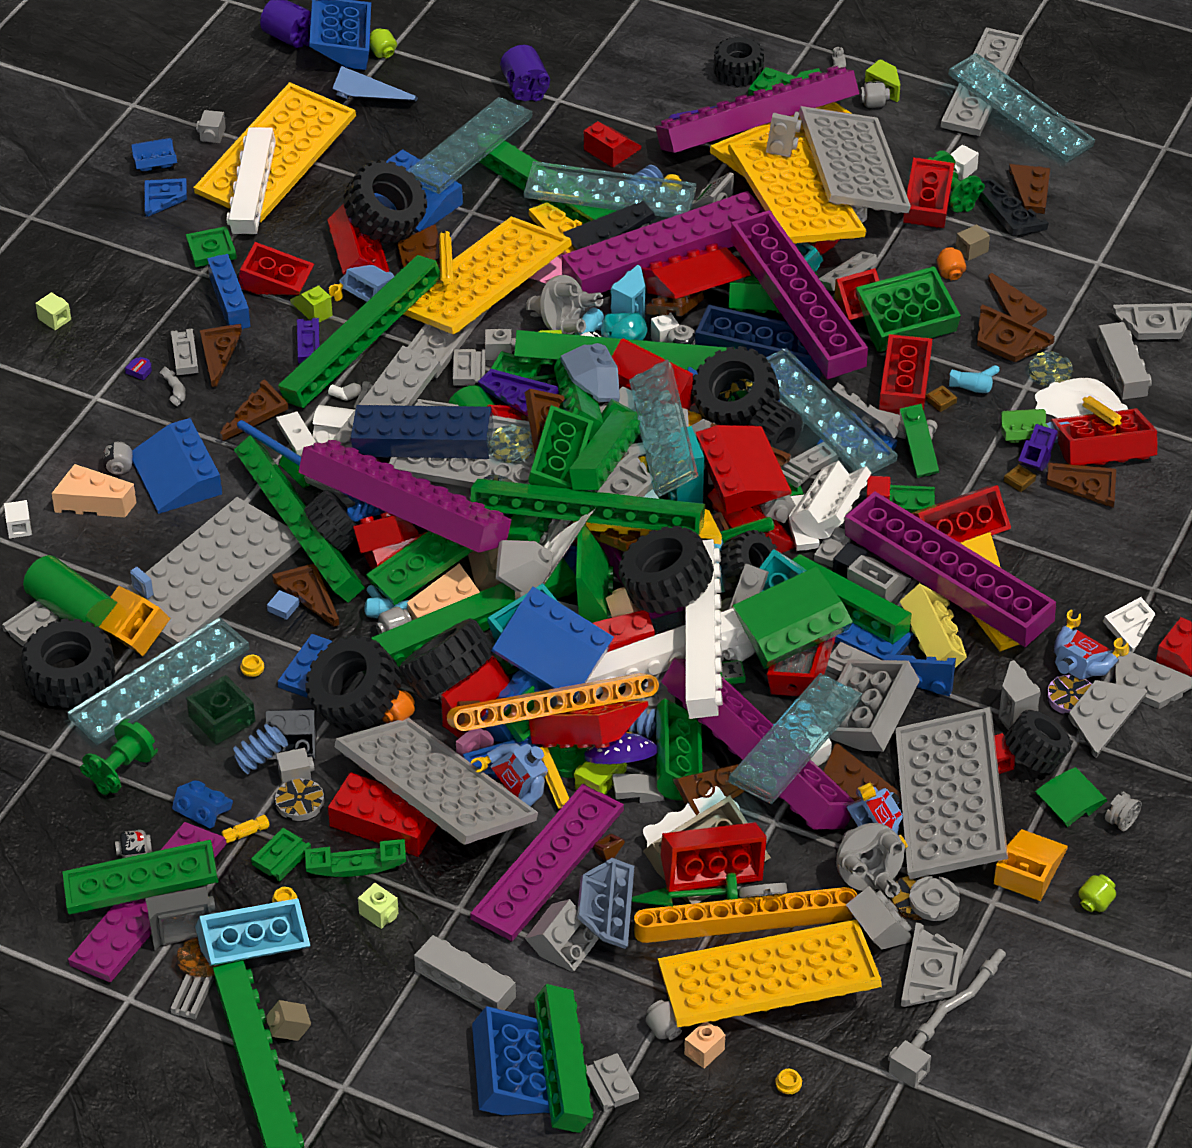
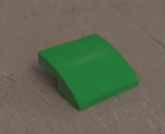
M1076 767L1056 776L1035 791L1037 796L1067 827L1085 813L1090 816L1107 802V799Z

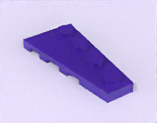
M490 369L478 380L479 387L483 388L485 392L528 416L524 392L528 389L559 394L558 387L555 385Z

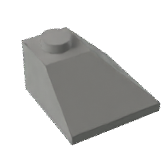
M502 540L499 542L496 579L514 591L528 593L532 587L536 588L541 585L550 573L552 552L536 541Z

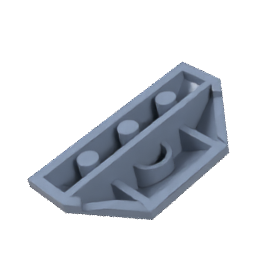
M599 343L582 345L561 355L560 360L574 384L583 391L593 395V398L598 402H610L611 399L619 402L618 367L605 345Z
M611 858L581 876L577 918L602 941L626 949L629 937L634 866Z

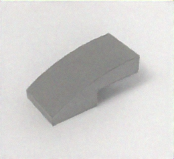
M612 774L615 799L639 797L640 803L664 801V796L657 789L656 777L641 774Z

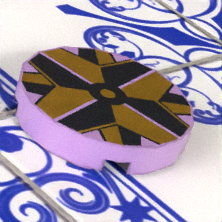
M1073 675L1057 677L1048 687L1047 700L1050 706L1057 712L1062 714L1065 712L1069 713L1092 684L1086 679H1078Z

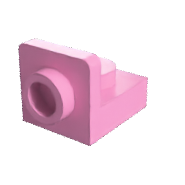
M481 728L469 730L456 741V753L463 757L465 753L493 746L494 738L488 731Z

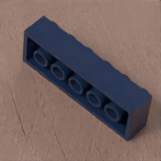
M708 305L695 332V345L734 347L735 349H738L739 346L746 347L748 351L749 349H754L758 351V354H763L777 371L797 365L803 377L820 380L823 374L787 322Z
M356 405L351 432L352 448L359 450L358 453L374 457L489 459L494 427L491 407Z

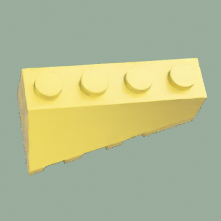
M919 583L900 600L903 609L912 613L911 631L920 642L919 647L927 657H936L939 661L956 658V668L967 656L961 638L956 635L958 632L957 625L951 621L954 617L953 612L950 609L947 610L950 602L947 598Z

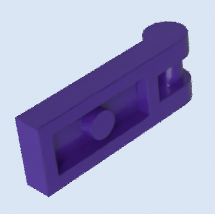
M312 318L309 321L297 319L298 364L307 359L320 346L319 318Z

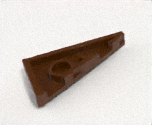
M991 273L988 275L990 287L998 294V301L1008 316L1032 326L1047 315L1045 307L995 274Z
M265 379L262 380L256 393L252 392L248 400L239 407L231 423L227 422L220 432V439L224 441L242 432L237 427V422L240 420L255 426L287 410V401Z
M314 563L272 574L274 584L288 594L299 598V602L332 626L339 625L337 613Z

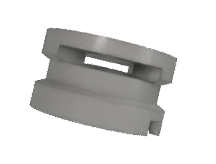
M1123 791L1121 792L1122 796L1118 794L1111 802L1112 807L1110 810H1107L1105 820L1110 824L1118 825L1121 831H1126L1138 817L1142 803L1137 799H1131L1130 795Z

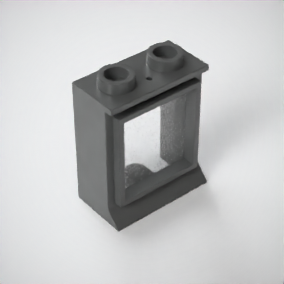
M206 887L145 898L154 951L161 945L198 938L195 925L199 916L214 914L215 912L212 911H216L213 896H208Z

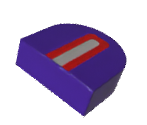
M143 357L133 359L125 367L126 374L143 381L152 371L151 362Z

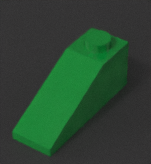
M922 404L901 408V426L917 478L939 473Z

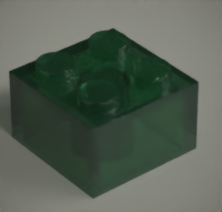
M227 675L186 697L189 717L216 745L256 722L254 703Z

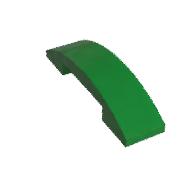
M405 839L380 841V848L331 853L330 847L305 849L306 872L332 877H352L382 872L406 862Z

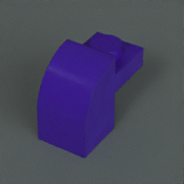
M1036 424L1030 441H1025L1018 460L1020 465L1044 471L1051 458L1050 453L1058 434L1057 430Z

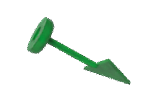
M728 873L725 876V888L669 892L666 887L633 896L632 902L673 907L672 898L726 894V900L738 899L736 874Z

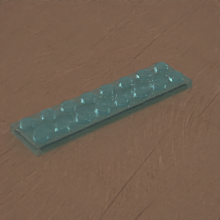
M975 53L949 69V76L1066 162L1094 146V138L979 54Z
M498 97L407 171L415 175V179L421 182L422 187L440 194L532 118V111Z
M533 161L524 190V198L611 210H620L644 201L654 212L655 216L671 218L691 211L696 192V183Z
M787 348L766 357L778 380L780 399L791 410L802 417V421L854 471L867 466L872 474L897 461L898 455Z
M668 359L654 365L643 373L635 375L629 380L638 420L641 421L639 427L653 490L658 497L698 477L673 368Z
M219 617L68 711V718L98 745L115 734L114 728L123 719H130L128 723L132 724L249 650V642Z
M820 673L730 774L728 782L772 804L861 700L862 693Z

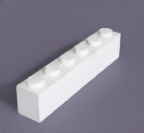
M249 127L247 136L243 138L244 151L240 152L241 165L237 167L238 179L233 185L234 197L230 198L231 211L227 213V225H230L232 234H257L276 144L273 128Z

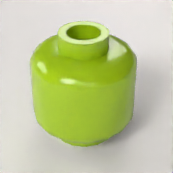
M379 28L370 34L369 47L376 57L389 58L395 53L397 41L390 31Z
M1102 874L1090 876L1078 892L1081 906L1089 912H1104L1116 897L1114 889L1116 886L1113 881Z

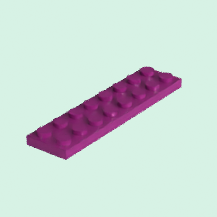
M582 784L470 913V919L513 941L586 856L594 844L624 811V804Z
M184 822L161 850L211 840L214 857H216L226 845V840L223 836ZM146 899L113 905L68 958L69 965L111 983L152 934Z

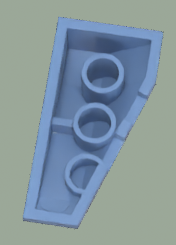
M341 66L332 88L337 91L336 95L348 99V96L353 98L417 101L418 99L415 95Z

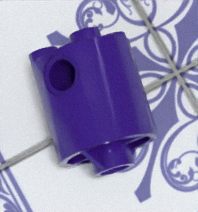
M270 0L261 14L260 26L263 32L296 48L309 45L311 11L288 0Z
M517 45L510 48L501 58L500 67L514 97L522 101H540L549 88L550 77L537 51L528 45Z

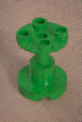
M946 151L936 152L937 156L928 158L929 160L956 163L954 157ZM955 171L953 172L949 206L954 212H962L964 210L969 212L974 208L975 201L985 189V184L982 183L978 176L972 175L960 182L958 174Z
M126 718L114 728L117 742L111 747L112 754L105 760L91 753L86 754L82 758L81 773L90 778L96 784L98 791L103 795L117 793L121 789V782L115 771L120 765H129L134 759L147 763L158 753V749L154 750L153 747L155 743L153 736L138 722L131 724L128 723L130 719Z

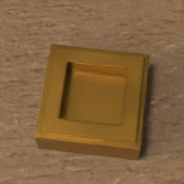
M942 385L926 394V401L941 412L957 403V397Z
M1019 464L1004 476V482L1020 492L1036 481V475Z

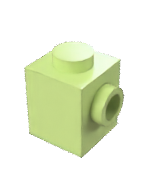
M52 292L36 302L38 319L52 329L57 330L71 320L69 304Z
M376 883L358 897L359 914L381 929L388 923L393 922L399 914L397 897Z

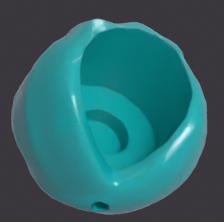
M638 312L610 313L605 315L601 334L602 337L643 341L647 334V326L645 320Z

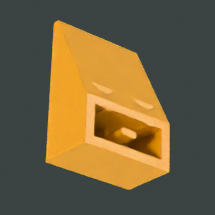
M118 586L111 595V598L118 603L99 628L141 656H144L171 618L161 608L147 599Z
M1021 829L1007 845L1008 859L1000 860L996 864L994 884L1041 901L1068 846Z

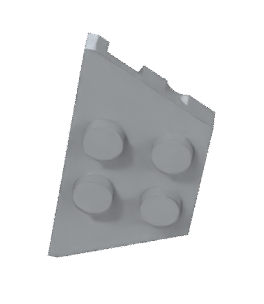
M1192 303L1113 305L1112 312L1121 322H1124L1126 328L1138 340L1181 339L1192 318Z
M633 449L617 464L614 471L599 490L585 491L644 497L655 487V483L651 474L647 472L645 464L639 460L637 451Z
M1130 651L1126 656H1119V660L1115 664V684L1146 689L1147 695L1142 702L1157 709L1168 705L1170 701L1183 697L1184 692L1192 689V677Z
M1095 680L1072 708L1068 718L1073 726L1079 730V735L1083 741L1086 740L1094 757H1098L1146 697L1147 690Z
M916 923L901 1000V1006L903 1007L956 996L963 949L954 943L947 942L944 937L937 933L934 936L925 931L924 925L921 923Z

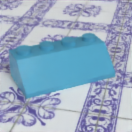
M298 898L199 916L195 925L200 949L210 966L310 947Z

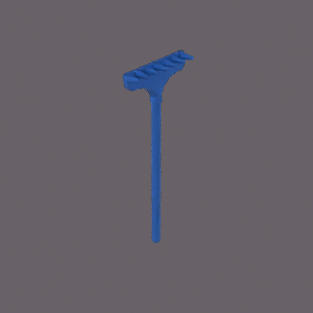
M240 420L237 422L239 429L300 466L301 456L245 421ZM345 494L355 502V505L349 507L346 512L354 522L386 512Z

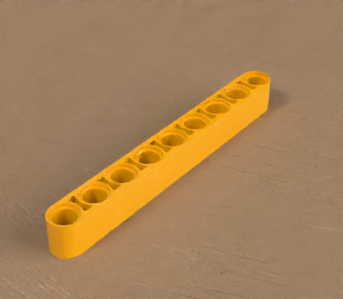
M636 673L454 707L448 712L447 721L455 729L468 731L649 697L657 692L659 683L652 675ZM644 679H647L648 687L642 690L641 683ZM622 683H624L626 689L625 692L620 695L618 692V688ZM601 687L603 695L597 699L595 695L596 690ZM578 691L580 699L577 703H574L573 695ZM556 696L557 704L551 708L550 699ZM533 700L534 709L528 712L527 703ZM510 704L511 713L505 716L503 709L506 705ZM486 708L488 710V717L482 721L480 713ZM460 713H464L465 721L458 725L457 717Z
M849 887L643 909L639 910L634 916V936L642 943L848 921L855 916L846 904L855 898L857 893Z

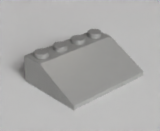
M848 660L811 731L816 728L829 739L862 751L883 752L920 681L910 662L897 660Z

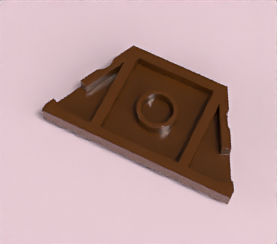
M432 225L398 242V252L402 268L417 255L436 260L440 270L439 236L436 225Z
M703 291L677 299L658 295L657 298L652 299L646 305V314L669 315V313L676 312L677 316H683L704 300Z
M981 305L977 346L1017 362L1055 342V336L988 306Z
M838 743L834 745L823 772L854 801L861 799L856 795V789L871 782L877 790L886 788L889 792L897 794L899 797L898 805L902 804L901 793Z

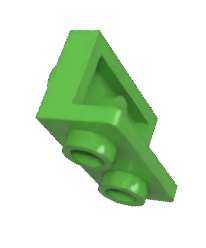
M1045 409L1001 412V433L1005 440L1011 443H1019L1022 440L1030 439L1036 424L1048 427Z

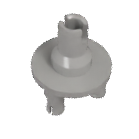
M558 275L546 283L542 295L532 296L527 300L526 310H535L536 312H531L530 316L542 317L549 330H562V334L570 335L574 332L582 333L586 329V323L582 319L585 308L588 306H601L603 299L596 298H601L603 295L601 293L583 292L575 279L567 275Z
M879 823L861 825L844 833L836 857L837 870L841 878L854 889L863 891L870 886L873 890L878 889L885 892L888 897H894L891 892L893 891L898 895L900 886L893 878L898 874L902 866L905 845L900 837L886 825Z

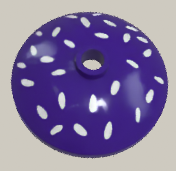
M625 732L619 740L609 742V747L595 748V745L592 744L584 752V758L586 761L596 764L634 762L655 755L657 753V745L639 734Z

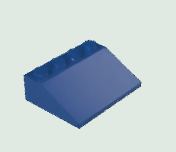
M312 0L309 47L345 67L366 70L370 44L371 2Z
M401 150L386 161V163L389 161L395 162L397 166L400 167L402 165L406 168V171L412 172L415 175V179L421 182L422 190H425V199H427L426 214L414 229L415 232L418 233L434 225L463 204L462 185L405 150ZM374 193L381 204L387 208L397 210L388 198Z
M191 418L167 425L132 450V462L158 514L222 495L220 474Z
M532 587L491 651L551 689L586 683L608 651L614 636L537 588ZM578 691L574 693V695H573V701H574V699L576 698V696L579 694Z
M486 1006L472 1023L479 1110L499 1115L550 1113L537 1018Z

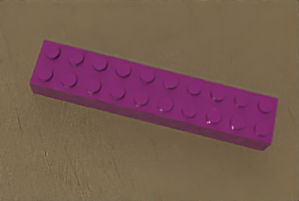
M838 66L829 67L827 72L821 74L820 72H813L808 74L809 77L802 79V77L794 78L786 85L779 83L773 85L772 89L767 91L765 89L756 90L752 96H737L733 102H718L717 107L710 108V106L702 107L695 114H691V112L683 113L676 120H673V118L664 119L660 125L655 126L661 150L675 153L770 123L773 113L792 116L795 112H799L801 106L817 108L857 95L859 90L854 70H848L846 67L839 68Z
M746 191L562 255V275L575 279L583 292L602 293L611 290L614 283L621 280L628 271H631L637 265L641 266L643 274L642 268L649 267L651 262L668 261V257L674 255L685 256L687 251L694 249L701 251L706 249L705 246L717 243L718 246L733 247L734 245L731 242V222L765 212V210Z
M768 210L731 222V242L826 379L866 367L868 347L772 212Z
M328 440L325 443H314L311 446L303 447L298 473L479 553L499 547L500 541L507 540L512 519L503 516V513L500 511L486 509L484 504L470 502L463 495L452 494L445 487L431 485L429 480L415 478L408 471H399L392 464L376 461L374 456L362 455L358 453L359 450L351 447L346 448L341 445V442L336 440Z
M873 492L845 516V536L1022 646L1026 647L1055 621L1056 601L879 493Z
M674 658L661 682L668 688L667 691L683 702V707L687 709L686 659ZM722 677V689H718V691L722 693L723 705H719V716L697 718V720L703 725L708 726L716 738L725 742L728 745V750L738 755L746 767L754 770L762 782L770 785L775 790V795L784 799L790 805V809L793 812L800 814L810 828L815 830L845 829L852 817L847 806L855 801Z

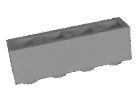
M1124 322L1099 325L1097 343L1122 400L1148 396V389L1152 385L1151 376L1146 373L1145 363L1139 357L1137 345L1133 344L1131 331L1127 330Z
M432 935L414 955L415 971L482 1010L488 1006L505 1011L516 998V984L509 976L498 973L488 964L481 963L472 958L467 952L460 951L451 946L446 940H441Z

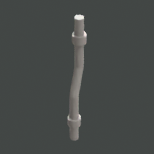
M997 949L990 960H986L979 969L980 973L970 986L942 1003L927 1023H923L916 1031V1037L911 1044L920 1049L924 1042H928L935 1034L934 1029L949 1011L973 998L986 980L994 976L998 970L997 966L1006 956V953L1002 949Z

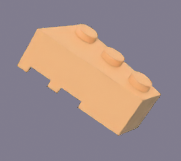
M74 464L52 492L55 513L71 510L75 511L76 514H83L85 511L97 512V516L126 517L136 504L133 483Z
M459 563L407 602V610L411 619L415 620L477 594L479 590Z

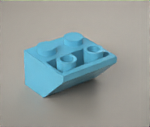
M635 266L611 287V314L638 312L645 319V284L641 266Z

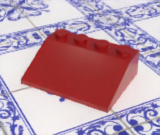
M717 243L706 245V249L701 251L699 249L687 251L685 256H670L668 261L665 262L654 261L649 263V267L642 268L647 292L673 299L751 275L750 271L727 247L718 246Z
M1137 408L1114 411L1122 417L1120 420L1122 423L1115 427L1095 414L1051 419L1054 429L1058 432L1057 440L1063 457L1069 465L1085 466V464L1093 463L1095 465H1104L1109 461L1126 462L1128 459L1133 458L1149 459L1150 456L1157 455V429ZM1067 421L1070 423V424H1062V425L1060 424V422H1067Z
M716 425L696 432V438L704 455V464L726 514L792 494L762 426Z
M623 701L529 719L532 744H542L543 748L555 747L557 744L560 745V748L573 747L574 744H577L578 748L591 747L592 744L595 745V748L609 747V742L619 740L649 706L648 701Z

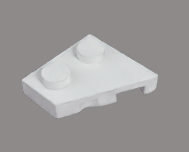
M1140 597L1106 615L1103 622L1117 638H1122L1123 646L1126 643L1129 644V651L1133 653L1153 621L1155 613Z

